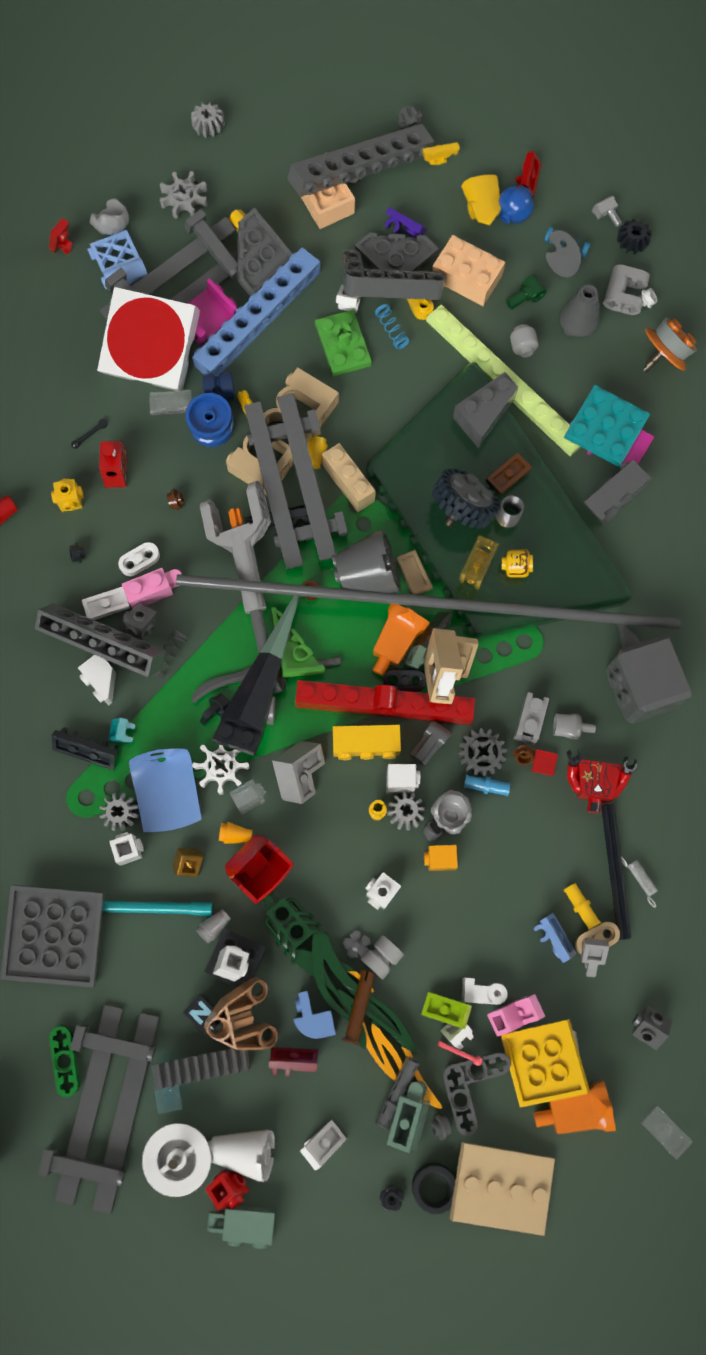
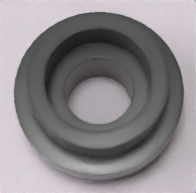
M435 1115L433 1122H431L432 1132L435 1137L438 1136L440 1140H444L446 1136L451 1134L449 1121L446 1116Z

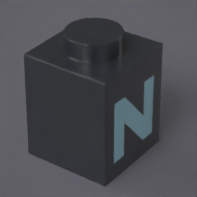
M201 994L183 1013L204 1033L206 1032L204 1029L205 1021L215 1006ZM215 1020L211 1023V1032L220 1024V1020Z

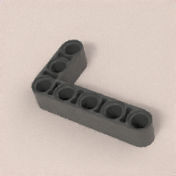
M347 249L342 253L341 276L344 292L349 296L438 300L443 296L445 275L442 273L363 269L360 252Z

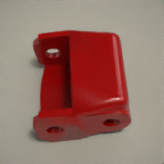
M254 835L225 864V873L257 904L280 884L294 864L265 836Z

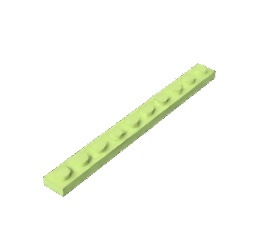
M440 305L427 316L426 321L490 382L506 372L518 386L513 403L569 456L573 455L580 448V446L564 438L570 425L447 309Z

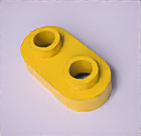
M407 299L416 318L426 320L427 316L433 312L434 305L432 300Z

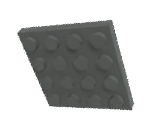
M10 885L0 980L95 987L105 892Z

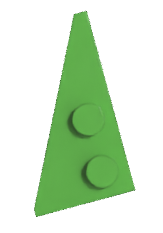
M271 607L270 613L274 630L283 614L276 607ZM294 628L290 629L280 666L282 677L324 674L325 667L323 664L320 665L312 656L313 652L304 644L303 639Z

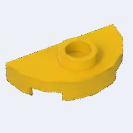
M457 142L423 148L422 155L430 165H440L446 163V159L453 153L456 155L460 146Z

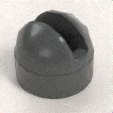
M429 821L423 828V835L429 841L438 839L443 833L442 828L438 827L435 821Z

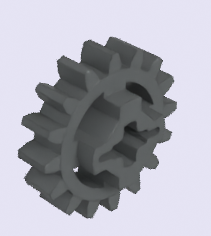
M480 728L478 734L472 730L470 732L471 738L465 735L463 740L466 743H460L459 745L463 751H460L458 756L464 757L460 764L468 765L465 770L466 772L471 769L474 770L473 776H476L478 772H481L482 777H485L487 772L494 775V768L497 770L502 768L499 762L504 763L506 761V758L502 755L507 753V749L501 748L505 742L497 740L499 734L493 737L490 729L487 733H484L483 729ZM477 739H485V740H488V741H487V742H479ZM488 746L486 754L476 759L479 752ZM493 746L496 748L497 757L493 754ZM468 747L470 748L469 750L472 751L473 757L471 760L468 756ZM481 763H485V764H487L488 766H487V767H480V766H477V765H478V764H481Z

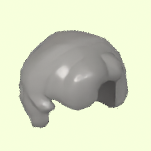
M112 198L106 202L107 208L105 210H102L97 215L96 213H91L90 224L103 235L118 234L129 223L126 207L116 198Z
M448 790L442 793L431 807V813L438 827L444 828L451 835L459 834L472 818V808L469 799L458 791Z

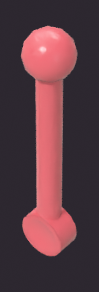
M441 1041L438 1042V1046L473 1061L475 1065L479 1066L482 1064L483 1060L480 1056L474 1057Z

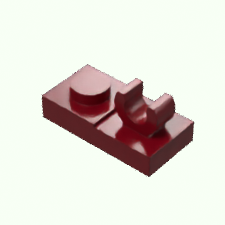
M271 1047L269 1068H273V1075H277V1069H285L286 1076L290 1075L291 1069L301 1072H317L318 1049Z

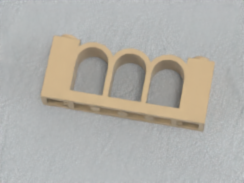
M297 368L294 373L288 375L285 381L286 387L277 395L279 397L294 393L296 400L316 410L320 427L339 403V392L300 368ZM277 398V408L269 409L264 413L267 426L274 421L283 422ZM311 432L304 434L306 443L310 441ZM246 436L243 441V449L238 447L235 452L232 451L226 459L228 472L247 484L259 481L267 496L258 459L249 453L252 446L249 445L248 437ZM278 440L271 442L273 449L283 454L277 462L282 481L293 466L294 461L290 446Z

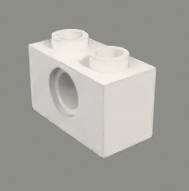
M388 764L387 794L414 793L415 788H418L420 784V771H416V764Z

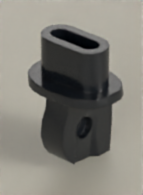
M220 693L215 698H209L210 707L202 714L200 719L204 726L216 715L222 716L230 703L223 694Z

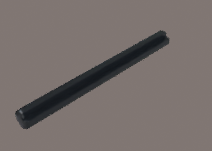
M604 804L601 806L616 926L620 931L619 940L631 939V930L614 804Z

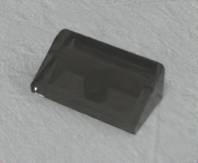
M438 612L430 621L427 630L417 637L413 643L414 646L421 645L428 648L433 628L445 630L451 623L452 614L450 612Z

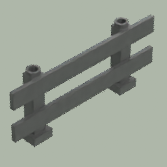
M200 209L185 220L184 226L188 234L192 232L196 234L197 238L133 286L130 287L126 282L127 274L121 267L105 279V287L110 293L114 290V287L150 295L209 251L218 264L170 299L188 304L207 289V280L209 278L214 284H220L228 277L234 278L238 275V249L230 254L221 243L234 233L236 229L226 217L210 228L205 222L206 214ZM111 302L100 309L101 314L106 320H108Z
M294 393L277 397L283 423L268 427L260 401L244 405L251 433H247L249 445H254L277 531V534L273 535L276 547H281L286 570L303 566L297 543L314 539L319 560L323 561L331 559L332 555L336 554L331 535L338 533L340 538L347 536L348 533L342 511L334 513V519H326L304 435L310 432L312 437L321 435L318 417L314 409L307 411V417L300 418ZM288 438L310 525L293 528L271 442Z
M104 1005L98 1032H89L90 1026L76 1025L70 1050L79 1052L83 1051L86 1047L93 1049L66 1156L58 1154L59 1148L49 1146L45 1148L37 1175L47 1177L53 1172L61 1173L54 1201L74 1205L81 1178L99 1182L92 1210L111 1214L118 1185L122 1186L126 1171L122 1170L148 1062L153 1061L156 1047H153L159 1017L141 1013L133 1042L116 1038L123 1009ZM113 1053L130 1058L104 1163L100 1164L85 1159Z

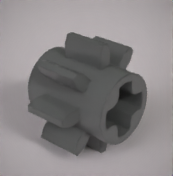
M405 106L398 115V123L401 129L422 123L420 109H415L414 106Z

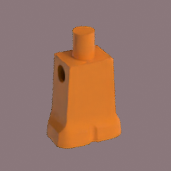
M390 604L388 620L373 649V655L378 657V660L372 671L380 676H384L390 664L398 668L417 637L427 630L430 622L409 608Z
M598 1080L593 1082L589 1086L590 1092L588 1094L548 1102L550 1109L533 1113L536 1127L553 1124L557 1134L601 1129L606 1132L616 1131L613 1109L604 1081Z

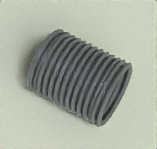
M510 495L501 501L500 509L496 514L498 523L506 528L513 527L518 523L524 510V503L519 497ZM504 509H512L516 515H510Z

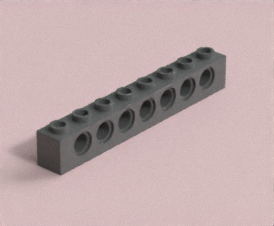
M421 123L292 163L287 179L299 197L312 195L315 192L327 190L333 186L345 184L348 181L361 179L364 176L373 173L377 174L382 170L424 158L422 155L423 148L432 147L434 140Z

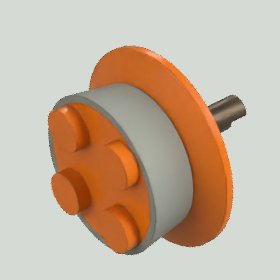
M665 318L656 330L650 327L645 328L648 338L658 351L645 363L647 367L643 370L647 373L663 357L682 371L687 369L684 360L697 351L694 345L696 340L689 333L686 335L681 330L682 325L675 318L672 320Z

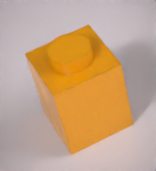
M456 845L429 846L427 848L428 852H424V866H428V871L456 870L458 868Z

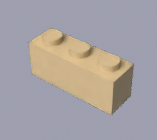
M340 443L322 453V466L357 513L375 502L374 488Z

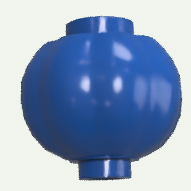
M510 186L504 189L499 198V205L501 207L500 219L506 224L510 222L519 224L526 221L534 208V202L531 198L532 193L524 186Z

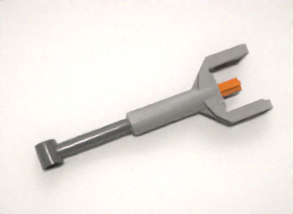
M254 481L248 484L246 490L253 524H244L241 509L233 508L228 512L232 529L223 532L219 509L215 506L214 502L211 499H207L200 503L206 539L233 553L238 580L261 581L253 546L264 536L271 523L264 489L259 481ZM241 591L245 613L250 614L259 654L268 640L263 611L266 610L264 594ZM280 672L274 694L286 690V681Z

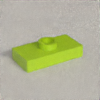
M428 992L421 1015L465 1029L472 1006Z

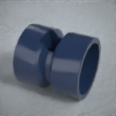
M231 372L219 373L218 376L214 374L202 375L204 393H214L222 396L225 400L235 399Z

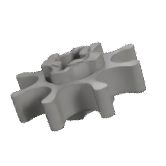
M173 172L174 183L172 185L160 183L161 193L168 194L167 197L160 198L161 207L164 209L167 206H174L172 213L175 219L178 218V214L182 210L189 211L191 216L195 214L193 208L195 205L207 207L206 197L199 196L200 193L207 192L206 182L197 185L193 184L195 181L194 172H189V177L185 180L178 179L176 172Z

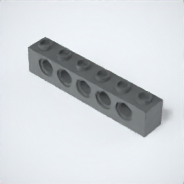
M54 603L38 609L35 630L146 677H150L162 669L166 651L162 648Z

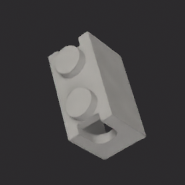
M528 692L526 694L513 739L532 745L536 744L539 740L549 698H533V693ZM523 732L531 734L532 737L523 735Z

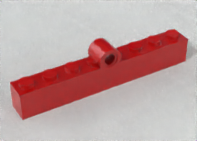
M298 680L295 704L296 708L422 721L435 720L442 723L471 725L474 716L475 698L454 696L452 704L430 702L428 693L399 691L396 687L389 685H377L375 688Z

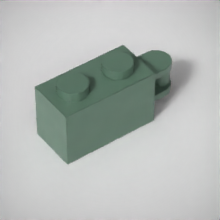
M424 1082L411 1083L407 1095L400 1096L387 1145L407 1153L418 1150L430 1102L425 1100L427 1086Z
M237 1206L234 1209L227 1207L225 1212L209 1211L207 1231L223 1233L222 1241H228L230 1246H242L243 1243H251L254 1248L264 1249L267 1248V1245H272L276 1209ZM218 1218L224 1219V1226H217Z

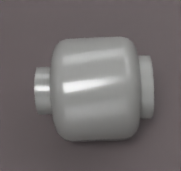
M522 324L515 327L510 335L512 349L516 355L529 357L539 346L536 330L529 325Z

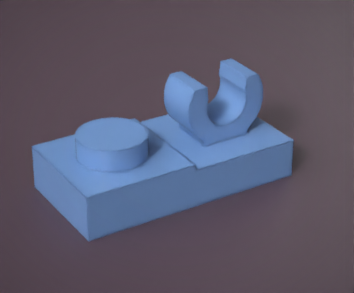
M554 913L540 920L541 923L535 926V931L543 929L546 933L540 941L545 942L550 938L554 954L563 963L577 954Z

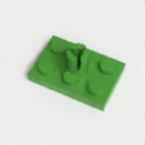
M354 310L315 320V326L333 377L372 366V361Z

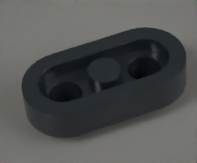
M393 668L387 670L383 676L384 685L394 686L399 691L420 692L427 685L425 673L419 669ZM397 676V682L392 683L390 677ZM417 676L420 680L418 683H413L411 681L412 678Z

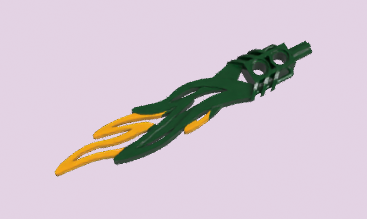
M273 892L269 893L262 899L269 909L266 912L268 916L265 918L264 923L276 937V944L278 947L279 944L284 947V954L286 956L287 952L290 954L293 965L294 963L315 978L320 993L328 1005L349 1021L354 999L339 989L336 990L326 973L323 960L326 961L334 975L354 998L358 983L354 982L346 971L358 980L360 979V974L338 960L327 936L329 935L328 932L322 931L318 927L322 925L311 919V917H314L312 913H307L294 898L286 900L283 897L279 900ZM292 902L300 912H296L289 903ZM279 908H286L289 912L288 918L284 921L276 918L275 914ZM269 920H272L278 927L277 931L269 923ZM298 925L303 928L304 934L301 938L295 939L291 936L290 930L293 926ZM313 934L312 952L296 949ZM326 986L336 995L345 1011L333 1000ZM370 994V1001H368L365 1015L372 1019V1035L384 1064L380 1061L372 1046L364 1021L358 1042H360V1046L363 1049L367 1047L376 1063L395 1081L397 1076L385 1055L382 1044L392 1055L399 1071L403 1063L394 1047L382 1034L378 1024L389 1032L401 1045L405 1056L413 1058L412 1053L418 1054V1051L408 1031L398 1017L384 1003ZM373 1003H375L377 1006L383 1009L390 1016V1018L396 1024L398 1030ZM417 1069L414 1074L418 1082L422 1081L425 1083ZM427 1086L425 1100L429 1101L433 1107L442 1109V1105Z

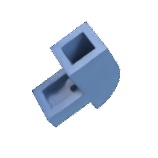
M308 991L298 993L299 998L295 999L297 1012H302L303 1017L294 1019L298 1030L310 1038H324L336 1035L331 1010L313 1014Z

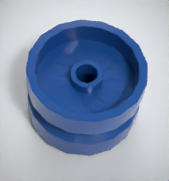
M203 393L196 396L188 404L186 422L193 438L200 445L218 447L232 437L235 429L234 418L228 402L222 396L214 393Z

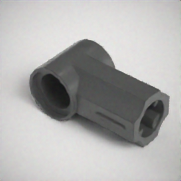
M433 720L422 735L424 737L412 750L410 756L419 764L426 766L452 733Z

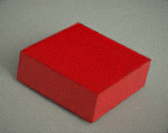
M536 749L531 772L553 777L558 754Z

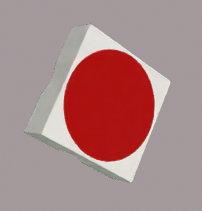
M114 287L97 371L106 375L128 380H138L154 386L183 392L189 365V351L195 337L200 310L195 305Z

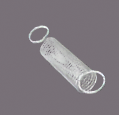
M621 857L622 864L625 867H628L631 870V873L635 875L634 877L641 884L640 886L643 888V890L647 893L648 902L655 908V902L651 897H649L650 895H652V892L655 893V888L653 887L654 885L651 884V889L653 891L648 892V889L646 888L647 884L642 883V878L637 875L638 873L636 872V867H632V864L627 866L626 861Z

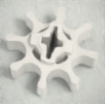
M201 745L200 749L207 754V759L204 763H193L192 765L195 770L204 769L207 772L205 779L199 782L201 787L204 788L210 781H216L219 785L217 791L220 795L224 794L223 785L227 781H233L237 787H241L242 783L236 779L235 774L239 769L248 770L250 768L247 762L242 764L236 762V755L241 751L233 750L229 752L224 750V746L219 745L216 751L211 752L207 750L205 745ZM214 760L224 764L228 772L226 773L221 768L218 769Z

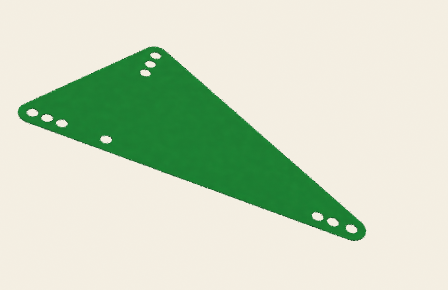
M342 494L325 512L326 519L330 520L334 519V513L342 511L347 527V536L339 538L338 533L331 535L336 554L375 531L385 530L393 550L392 554L401 582V591L397 592V594L411 595L396 562V557L416 550L433 587L432 590L419 594L420 596L505 603L376 498L374 503L364 508L361 512L354 513L348 507V499ZM365 517L371 521V528L368 531L363 532L357 529L356 521L359 518ZM314 539L297 543L303 566L286 570L284 558H282L261 581L302 585L305 581L313 580L319 584V587L340 588L341 582L337 583L335 580L334 570H337V567L335 568L332 558L323 561L319 560ZM263 593L266 603V610L263 611L268 638L273 631L271 607H276L283 614L294 595ZM300 596L291 629H295L303 639L304 644L313 652L312 656L316 660L340 657L341 665L325 667L324 674L284 677L286 690L273 694L276 699L274 725H266L264 737L255 756L240 752L236 755V762L244 763L292 746L300 741L333 731V726H347L373 717V715L296 708L297 681L370 688L384 685L383 676L372 671L378 660V657L373 655V649L388 620L390 604L317 597L316 600L309 601L307 598ZM243 601L133 718L130 723L135 725V729L126 730V735L133 738L132 742H111L108 745V748L111 749L115 745H119L117 766L114 771L91 764L70 786L66 802L73 814L82 818H90L106 812V810L100 809V805L108 806L104 800L106 797L113 801L112 797L107 796L104 792L105 784L112 780L120 784L119 798L122 793H126V800L133 797V802L137 801L135 789L128 788L125 780L131 774L129 761L140 754L160 749L183 748L188 750L193 765V763H204L207 759V754L200 749L201 745H205L207 750L211 752L219 748V744L214 743L212 738L221 721V716L216 715L205 726L200 722L202 714L210 707L209 698H215L221 693L231 701L242 681L211 691L195 703H192V696L199 686L209 680L238 673L248 667L251 668L259 655L250 614L245 613ZM400 605L413 610L430 622L427 630L417 637L412 646L421 645L428 648L433 628L453 630L456 636L478 639L479 645L476 654L480 649H488L492 653V660L486 664L480 663L475 654L468 678L455 680L454 687L532 660L540 654L543 648L544 641L541 632L521 615ZM522 634L528 635L532 640L531 647L528 649L519 648L516 643L518 636ZM503 641L508 642L512 646V653L506 657L500 656L496 651L498 643ZM408 653L406 654V656L404 657L403 661L401 662V664L399 665L398 668L395 667V666H393L392 664H390L387 670L393 669V668H397V669H407V668L403 667V663H404V661H405V659H406ZM424 664L416 669L424 670ZM397 676L390 677L392 683L397 682ZM416 676L413 677L411 681L413 683H418L416 681ZM427 685L419 693H428ZM224 746V750L230 752L234 750ZM163 752L154 753L151 756L160 755ZM159 758L157 760L163 762L166 758ZM214 760L218 766V769H226L224 764H221L217 760ZM193 768L195 780L207 775L206 770H195ZM83 790H91L95 795L94 802L89 806L81 805L78 800L79 794Z

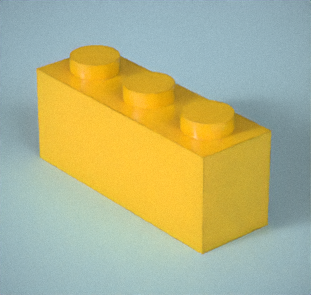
M400 725L333 726L334 757H338V760H350L351 756H360V759L363 760L374 759V756H383V759H394L396 755H400Z

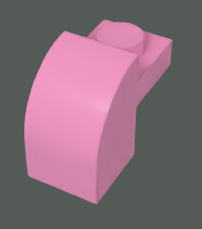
M535 994L519 998L487 1014L497 1037L545 1017Z

